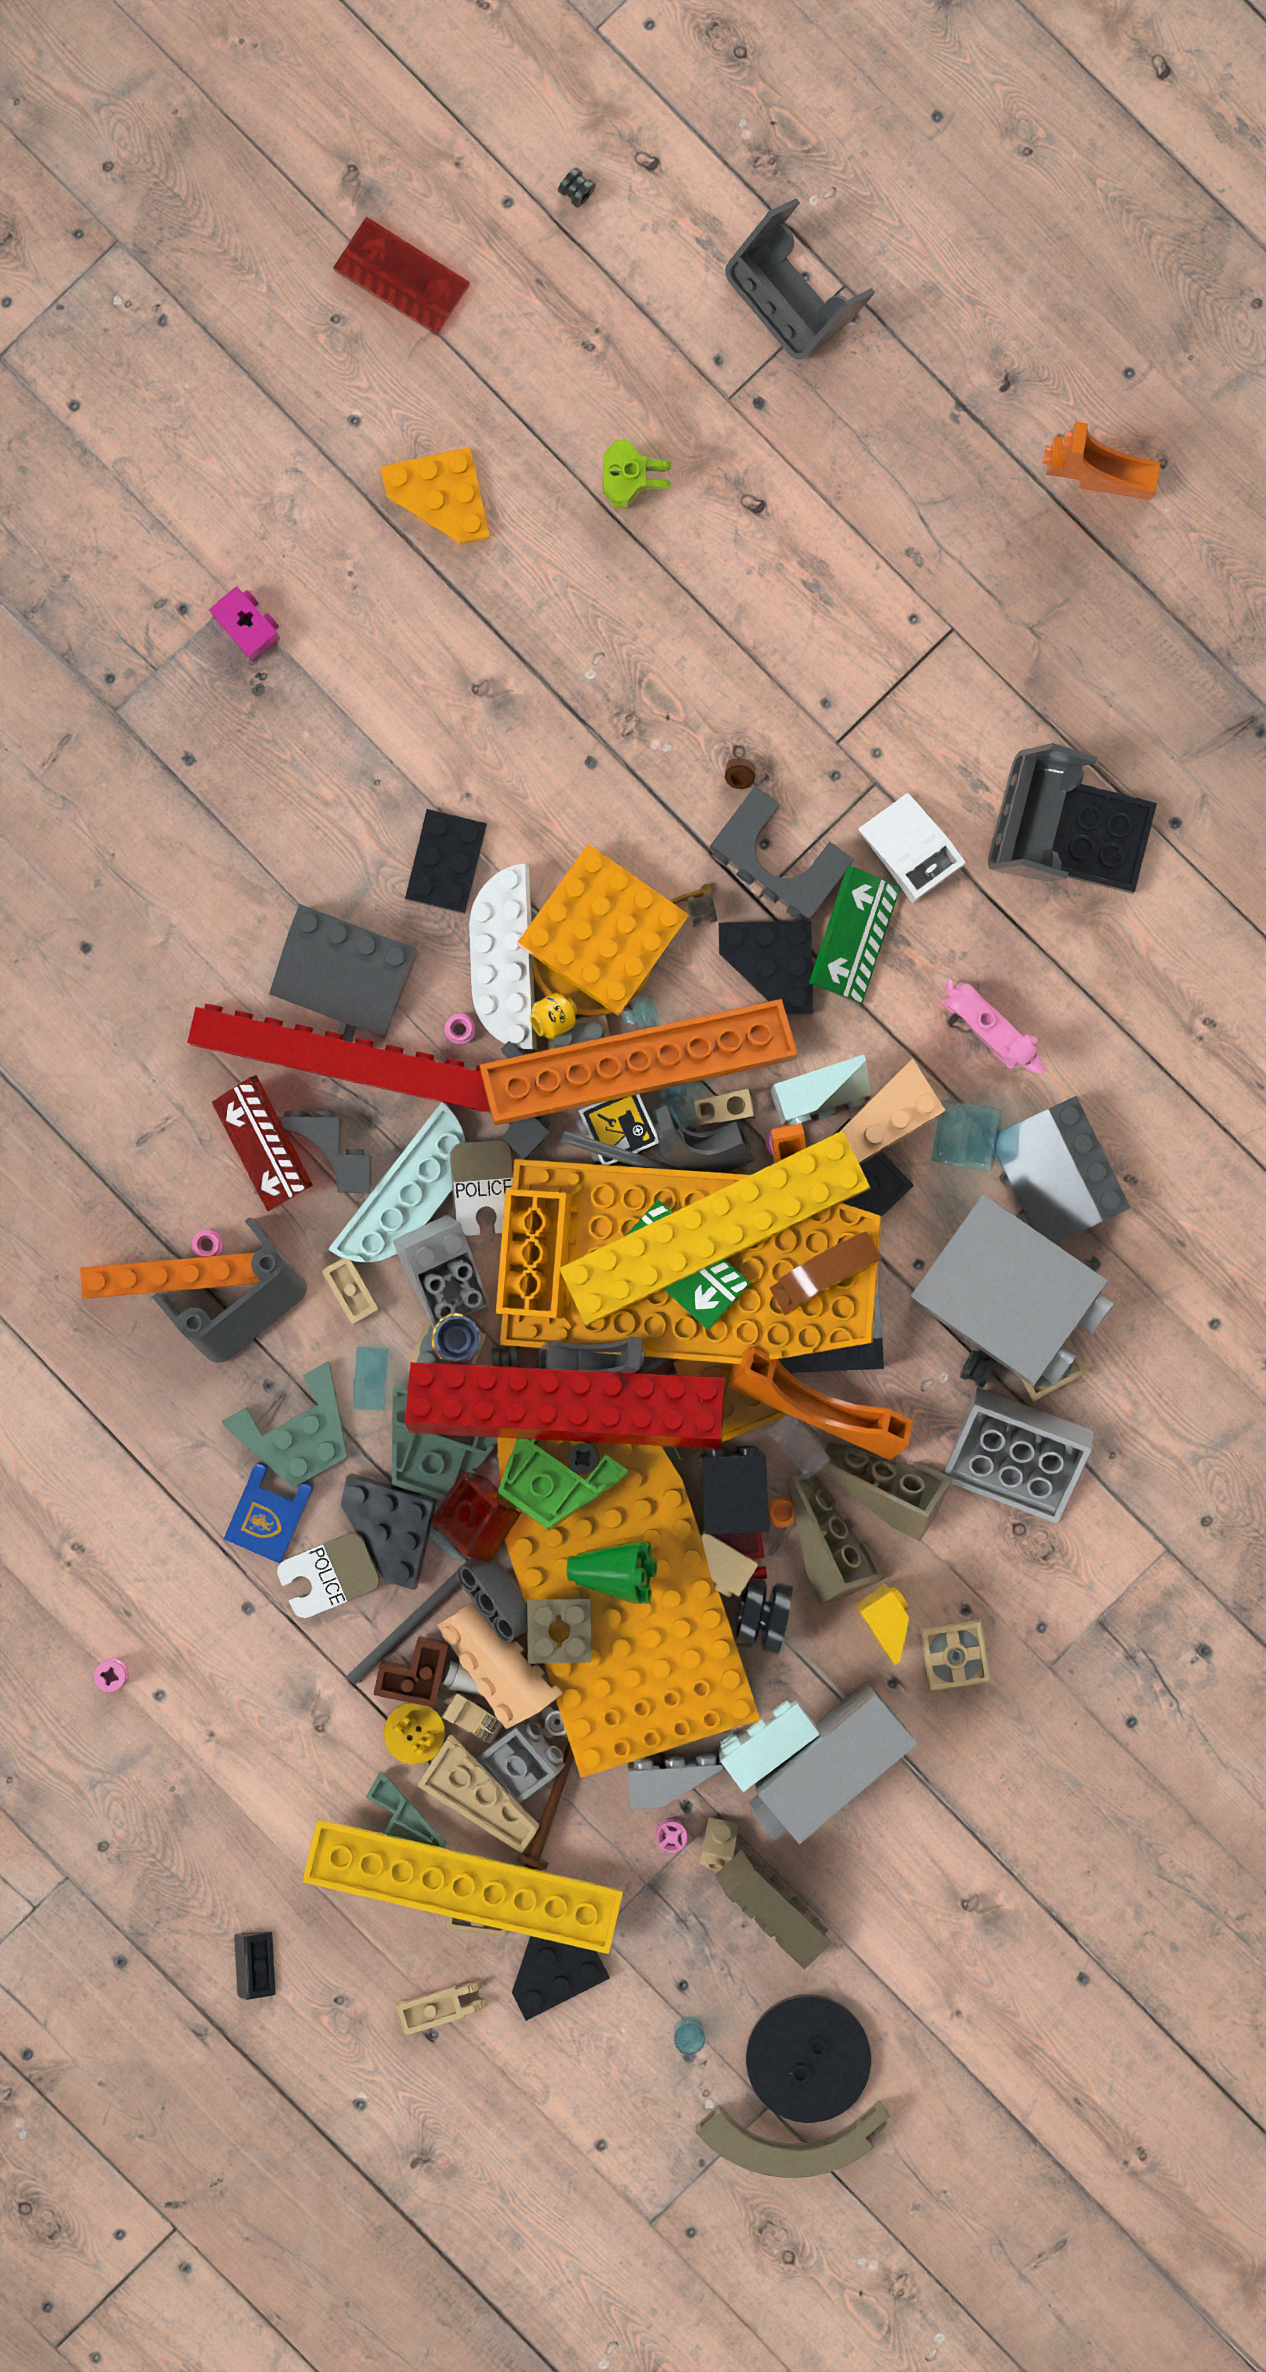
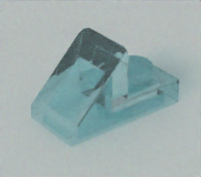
M357 1347L355 1378L353 1379L354 1409L385 1411L389 1349Z

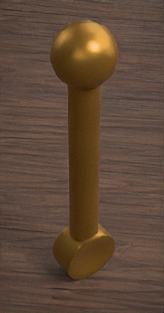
M704 884L699 890L669 899V901L677 904L701 895L709 897L713 892V888L710 884Z

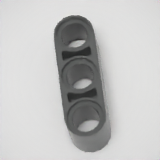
M481 1553L458 1567V1581L501 1640L511 1642L527 1631V1604L491 1555Z

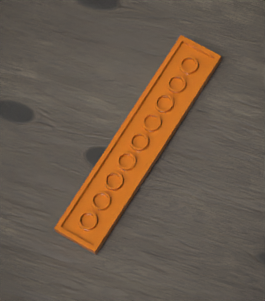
M782 999L480 1064V1072L493 1124L496 1126L796 1060L798 1054Z

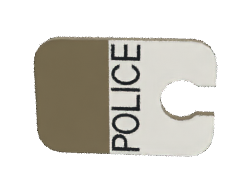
M502 1140L456 1144L450 1151L455 1220L461 1223L466 1236L480 1235L476 1213L481 1207H489L495 1215L493 1234L502 1233L505 1190L512 1189L513 1183L512 1159L509 1145Z
M357 1533L345 1534L287 1558L280 1563L277 1570L282 1586L291 1583L294 1578L299 1576L306 1577L311 1582L312 1590L310 1594L289 1599L294 1613L302 1618L311 1617L372 1592L377 1588L380 1581L378 1571L362 1536Z

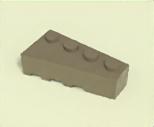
M741 1849L715 1874L719 1884L733 1903L736 1902L750 1919L755 1916L754 1920L769 1937L774 1935L778 1945L803 1969H806L831 1944L826 1935L829 1929L817 1916L811 1919L805 1913L808 1908L796 1895L791 1899L784 1892L787 1887L775 1874L770 1878L763 1871L766 1865L757 1855L753 1853L749 1857Z

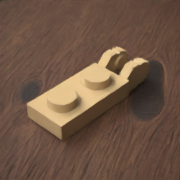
M480 1980L467 1982L458 1987L454 1985L396 2003L395 2007L404 2036L464 2018L466 2014L487 2007L486 1999H476L462 2006L459 1998L461 1995L478 1991L482 1987Z

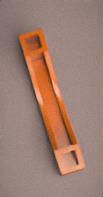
M255 1253L80 1268L82 1299L256 1285L260 1282V1279L255 1275L251 1267V1260Z
M749 1346L741 1356L743 1359L740 1364L732 1365L727 1387L888 1460L893 1459L909 1445L914 1420L888 1408L853 1404L820 1393L795 1378L784 1368L778 1359L770 1360L769 1354ZM753 1357H754L755 1361H760V1362L752 1363Z

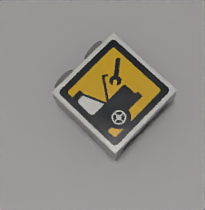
M639 1094L592 1104L578 1110L581 1118L576 1119V1123L582 1136L589 1135L591 1139L636 1154L659 1145L657 1133ZM590 1152L595 1165L601 1163L602 1165L612 1166L620 1162Z

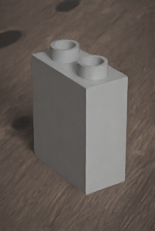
M984 1194L910 1296L911 1301L1033 1387L1041 1376L1057 1385L1077 1356L1075 1352L1064 1345L1077 1325H1080L1093 1334L1114 1304L1100 1294L1108 1280Z
M867 1680L815 1723L820 1733L819 1736L755 1783L757 1795L749 1801L753 1808L751 1812L775 1841L788 1831L798 1844H801L917 1745V1742L905 1725Z

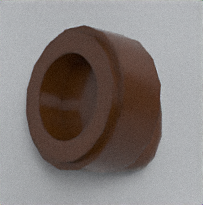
M743 758L731 759L727 762L725 780L728 785L736 789H745L754 783L756 768L752 762Z

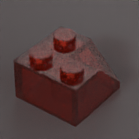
M463 1470L430 1522L466 1557L490 1563L522 1512L500 1497L497 1493L499 1488L487 1477Z

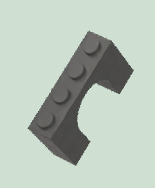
M754 786L711 843L710 850L714 852L711 856L725 867L730 864L738 870L736 875L747 884L751 885L754 882L763 889L761 894L771 902L776 904L777 901H780L788 907L786 913L799 922L802 919L810 921L844 876L847 866L853 864L854 859L829 841L811 867L803 874L792 878H780L768 873L757 859L755 843L761 831L779 809L780 804L761 789Z

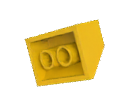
M884 1583L856 1601L854 1605L886 1655L896 1665L900 1663L909 1623V1616L905 1611L910 1606L895 1586L890 1589Z

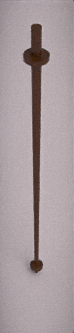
M569 1742L563 1756V1762L566 1765L556 1776L529 1854L519 1852L517 1859L525 1863L524 1867L535 1870L537 1868L547 1869L549 1862L542 1859L541 1855L574 1760Z

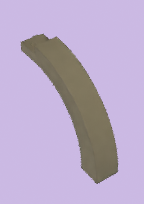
M878 2101L857 2120L838 2133L824 2139L804 2143L778 2142L753 2134L736 2123L720 2105L695 2125L696 2134L710 2148L742 2168L767 2176L803 2178L835 2171L864 2156L874 2148L872 2140L868 2136L871 2133L876 2135L881 2132L887 2125L886 2120L890 2117L887 2109Z

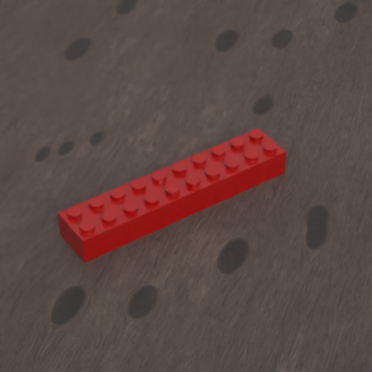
M410 1362L405 1425L409 1433L722 1449L725 1380L718 1377Z

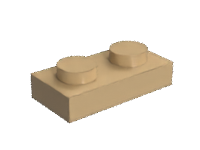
M342 1258L321 1270L351 1325L379 1310L352 1260Z

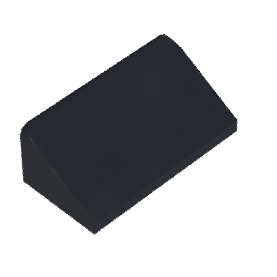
M272 1932L235 1934L238 1997L250 2000L276 1995Z

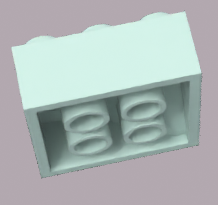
M865 1055L774 1084L770 1093L781 1126L785 1124H807L811 1120L810 1116L818 1114L819 1119L837 1114V1107L846 1104L849 1109L866 1104L865 1098L872 1094Z
M786 1700L772 1711L774 1716L764 1723L761 1719L749 1729L742 1730L738 1734L732 1731L719 1741L721 1744L718 1748L720 1762L743 1792L820 1735L814 1721L796 1700L792 1703Z

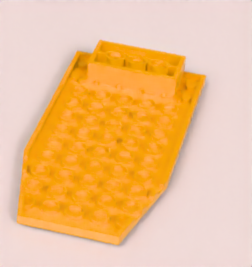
M514 1159L512 1189L505 1190L496 1313L502 1314L500 1345L542 1348L548 1341L593 1345L614 1343L629 1337L642 1339L641 1350H644L645 1357L740 1364L743 1359L741 1356L749 1346L769 1354V1359L774 1360L873 1343L879 1261L865 1271L825 1290L787 1315H784L770 1287L779 1282L781 1277L813 1257L867 1231L876 1249L880 1252L882 1216L840 1203L725 1259L751 1285L710 1330H707L664 1289L586 1326L560 1272V1267L624 1237L658 1199L674 1213L750 1175ZM753 1357L752 1363L760 1362V1361H755V1359H754V1357Z
M497 1438L500 1483L517 1438ZM539 1440L536 1445L571 1469L567 1459L569 1450L574 1445L585 1442ZM586 1442L592 1444L597 1449L599 1462L606 1454L625 1467L629 1474L550 1531L543 1528L501 1497L504 1540L526 1604L527 1599L590 1598L591 1662L544 1663L551 1687L556 1685L563 1693L556 1699L581 1778L760 1720L719 1591L714 1589L716 1583L711 1578L702 1538L683 1480L662 1446ZM592 1471L587 1474H576L586 1480ZM635 1541L651 1542V1558H656L657 1560L656 1577H651L650 1579L652 1596L649 1604H633L577 1585L574 1581L567 1579L566 1569L569 1556H576L577 1553ZM557 1615V1621H554L549 1626L548 1633L551 1638L557 1640V1647H562L561 1640L568 1636L569 1625L561 1620V1615Z

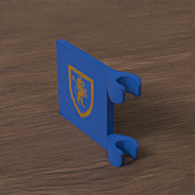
M258 1462L251 1471L247 1485L223 1539L280 1564L313 1491V1486L303 1482L298 1488L294 1501L260 1487L268 1466Z

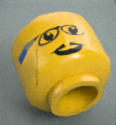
M553 993L533 1005L532 1014H530L529 1018L533 1029L539 1036L554 1039L574 1028L576 1023L575 1015L578 1013V1010L571 998L566 999L559 993Z

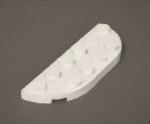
M524 863L508 867L494 875L483 886L474 901L469 921L471 985L476 1013L490 1034L505 1044L510 1041L516 1048L537 1050L536 1032L529 1018L530 1014H532V1007L535 1004L533 956L517 945L518 940L531 924L529 865Z

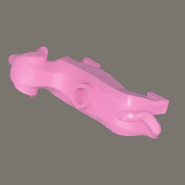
M948 980L946 984L947 996L940 1003L951 1014L956 1013L979 1039L994 1051L993 1054L1004 1065L1006 1064L1007 1068L1011 1069L1019 1064L1037 1075L1044 1072L1045 1067L1035 1047L1038 1041L1036 1037L1027 1034L1022 1036L970 984L960 982L954 986L953 981Z

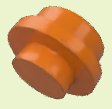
M779 1496L769 1502V1521L774 1526L783 1528L794 1523L796 1516L793 1501L790 1498Z

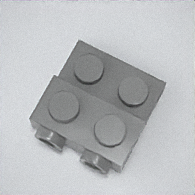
M528 1719L514 1725L501 1738L475 1758L519 1804L556 1777L566 1765L563 1762L564 1757L561 1750L557 1746H550L543 1738L541 1726L534 1721L530 1722Z

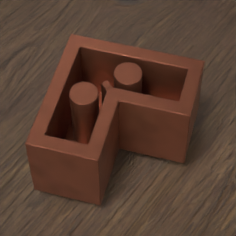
M419 1636L416 1642L412 1666L382 1660L379 1665L373 1695L435 1708L449 1644L446 1641Z

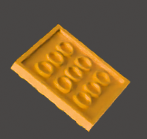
M587 844L518 940L517 945L619 1016L684 924L689 914L593 846Z

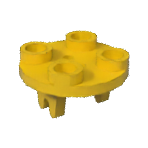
M404 1703L394 1709L385 1722L383 1731L385 1746L393 1757L403 1763L412 1765L426 1763L437 1755L444 1744L446 1735L444 1721L432 1707ZM417 1726H420V1727L422 1728V1730H421V1731H417V1730H416V1727H417ZM412 1735L413 1739L408 1740L407 1736Z

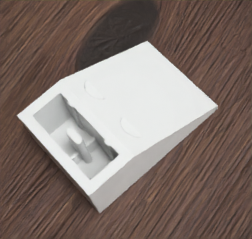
M909 793L858 829L912 904L960 870L966 863L948 837Z

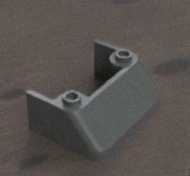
M797 198L768 211L729 260L725 268V274L731 286L787 353L795 359H803L816 351L849 324L875 294V291L870 288L849 300L844 296L836 295L824 303L787 259L794 248V237L784 224L800 204Z
M1054 743L1021 750L1017 753L1011 766L988 857L989 869L1043 881L1067 879L1068 872L1060 870L1061 859H1059L1058 852L1052 850L1066 792H1070L1075 787L1080 786L1084 778L1083 766L1096 764L1097 757Z
M250 1217L245 1222L264 1245L253 1255L251 1260L252 1270L260 1279V1282L212 1320L200 1308H188L180 1314L164 1293H156L152 1296L178 1330L207 1359L216 1363L229 1360L299 1303L307 1292V1284L304 1278L256 1219Z

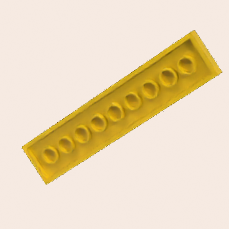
M842 1130L559 1269L584 1324L588 1326L871 1189Z
M317 1819L302 1881L316 1886L609 1954L623 1894L621 1889L322 1819Z

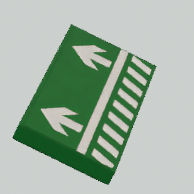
M847 866L809 984L852 1002L863 1004L901 887L854 866Z
M658 1199L626 1235L673 1212ZM724 1259L664 1288V1290L707 1330H710L751 1283Z

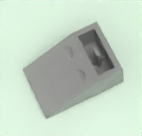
M447 1214L393 1239L402 1267L433 1329L440 1319L449 1314L458 1313L466 1317L490 1305L460 1222Z
M715 1752L696 1753V1758L684 1759L683 1754L666 1755L663 1761H653L651 1756L635 1760L634 1763H628L631 1810L662 1808L722 1771L723 1764L720 1762L719 1756L715 1757Z

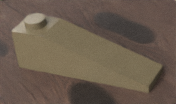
M834 1443L827 1445L815 1463V1467L892 1528L918 1541H921L933 1522L953 1480V1477L923 1463L915 1462L913 1466L896 1462V1457L891 1460L869 1456L865 1450Z
M812 1471L789 1478L788 1481L807 1577L820 1605L844 1598L885 1579L872 1549L866 1541L864 1543L859 1541L851 1530L854 1527L849 1519L843 1520L834 1508L835 1500L815 1473Z

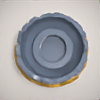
M458 1313L449 1314L440 1319L432 1331V1348L444 1361L460 1364L467 1362L478 1353L481 1347L480 1330L471 1319L463 1317V1315Z

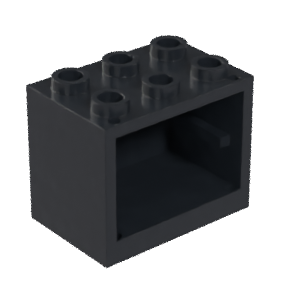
M737 1446L738 1452L727 1453L725 1447H722V1449L706 1448V1454H700L703 1529L705 1534L769 1532L766 1455L759 1451V1448L756 1446Z

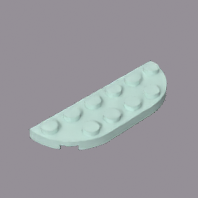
M443 1102L439 1104L328 1250L352 1261H382L397 1255L393 1239L426 1225L452 1192L450 1151L456 1144L466 1143L458 1119Z

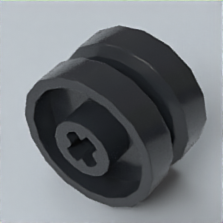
M753 1577L749 1579L745 1594L741 1598L737 1616L736 1645L751 1648L756 1643L759 1630H762L761 1647L763 1651L779 1654L791 1606L792 1586L776 1583L771 1590L769 1601H766L767 1584L765 1580Z

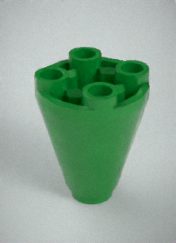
M635 1541L577 1553L576 1556H569L566 1569L567 1579L574 1581L577 1585L633 1604H649L652 1596L650 1579L651 1577H656L657 1560L656 1558H651V1542Z

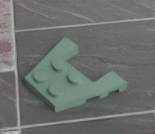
M329 1362L303 1375L318 1405L263 1435L247 1407L222 1421L223 1425L292 1488L348 1457Z
M394 1386L392 1400V1484L452 1504L497 1444V1437L475 1436L472 1446L436 1434L409 1433L405 1425L408 1390Z
M380 1771L366 1798L394 1814L383 1834L445 1848L447 1845L445 1839L386 1774Z

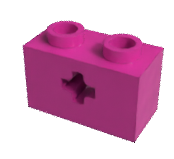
M236 586L212 606L209 611L253 662L280 639L276 632L279 625L268 613L263 616L257 610L256 606L259 605V602L249 590L243 593ZM244 617L248 620L251 619L253 625L248 628L247 625H243L241 620Z

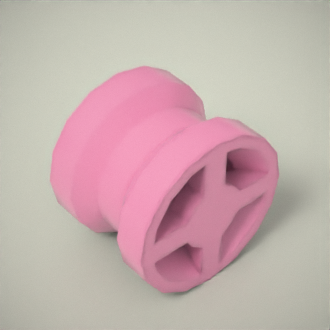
M114 1658L102 1662L94 1672L96 1685L105 1692L118 1690L126 1684L129 1676L126 1664Z
M667 1818L658 1825L656 1838L659 1847L668 1853H676L683 1849L687 1842V1829L680 1820Z

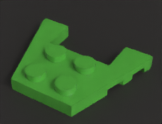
M519 1438L516 1441L512 1455H510L497 1493L543 1528L550 1531L626 1478L629 1471L605 1454L585 1480L538 1447L536 1443L539 1440Z

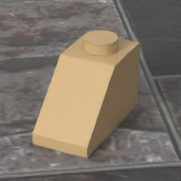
M703 1530L701 1538L711 1578L716 1583L714 1589L729 1598L732 1593L740 1596L757 1568L758 1562L714 1535L705 1534Z

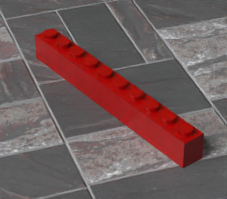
M205 1003L204 1008L195 1007L187 1041L191 1046L491 1114L480 1072V1065L476 1066V1070L463 1068L465 1062L446 1058V1062L441 1063L433 1061L434 1055L416 1051L415 1056L403 1054L404 1048L386 1044L385 1050L373 1047V1041L356 1038L355 1043L344 1041L343 1034L326 1031L325 1036L314 1034V1028L305 1025L295 1024V1028L292 1029L283 1027V1021L265 1017V1021L261 1022L252 1020L253 1014L235 1010L234 1015L222 1013L223 1007Z

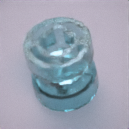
M684 2017L674 2027V2043L681 2053L693 2055L698 2053L704 2046V2027L694 2017Z

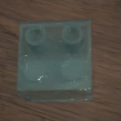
M941 1099V1104L946 1111L938 1117L931 1160L960 1167L992 1171L1003 1109Z

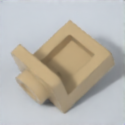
M708 1817L699 1864L705 1865L710 1870L720 1871L733 1858L738 1823Z

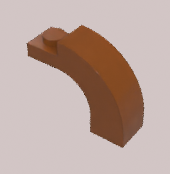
M867 1231L833 1246L781 1277L779 1282L771 1286L770 1290L784 1315H787L832 1286L865 1271L881 1260L882 1257Z

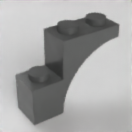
M510 1041L501 1048V1052L507 1059L531 1054L527 1049L516 1048ZM542 1116L512 1122L506 1133L502 1136V1139L526 1160L550 1135V1132L546 1129L550 1124Z
M284 1111V1117H276L277 1130L303 1135L323 1150L333 1166L339 1193H371L372 1156L364 1155V1149H346V1155H341V1118L334 1117V1112L316 1111L315 1117H303V1111Z
M629 1337L619 1342L593 1345L548 1341L542 1348H539L537 1369L635 1373L642 1367L645 1354L644 1350H641L642 1339Z

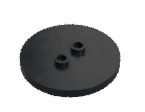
M797 1995L781 2000L771 2006L754 2025L746 2048L747 2073L756 2095L774 2113L795 2122H823L845 2112L862 2094L869 2079L871 2069L870 2045L861 2023L845 2006L835 2000L819 1995Z

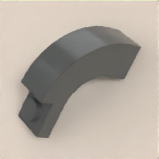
M667 1105L655 1110L658 1119L655 1129L663 1157L673 1166L684 1171L721 1173L754 1161L748 1138L736 1121L713 1131L692 1132L686 1130L678 1123Z

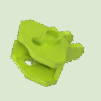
M615 440L603 454V494L614 508L627 509L639 494H646V490H668L671 488V481L666 479H646V471H668L671 469V462L666 460H649L647 456L640 455L629 440ZM616 472L619 473V475L613 476L612 473Z

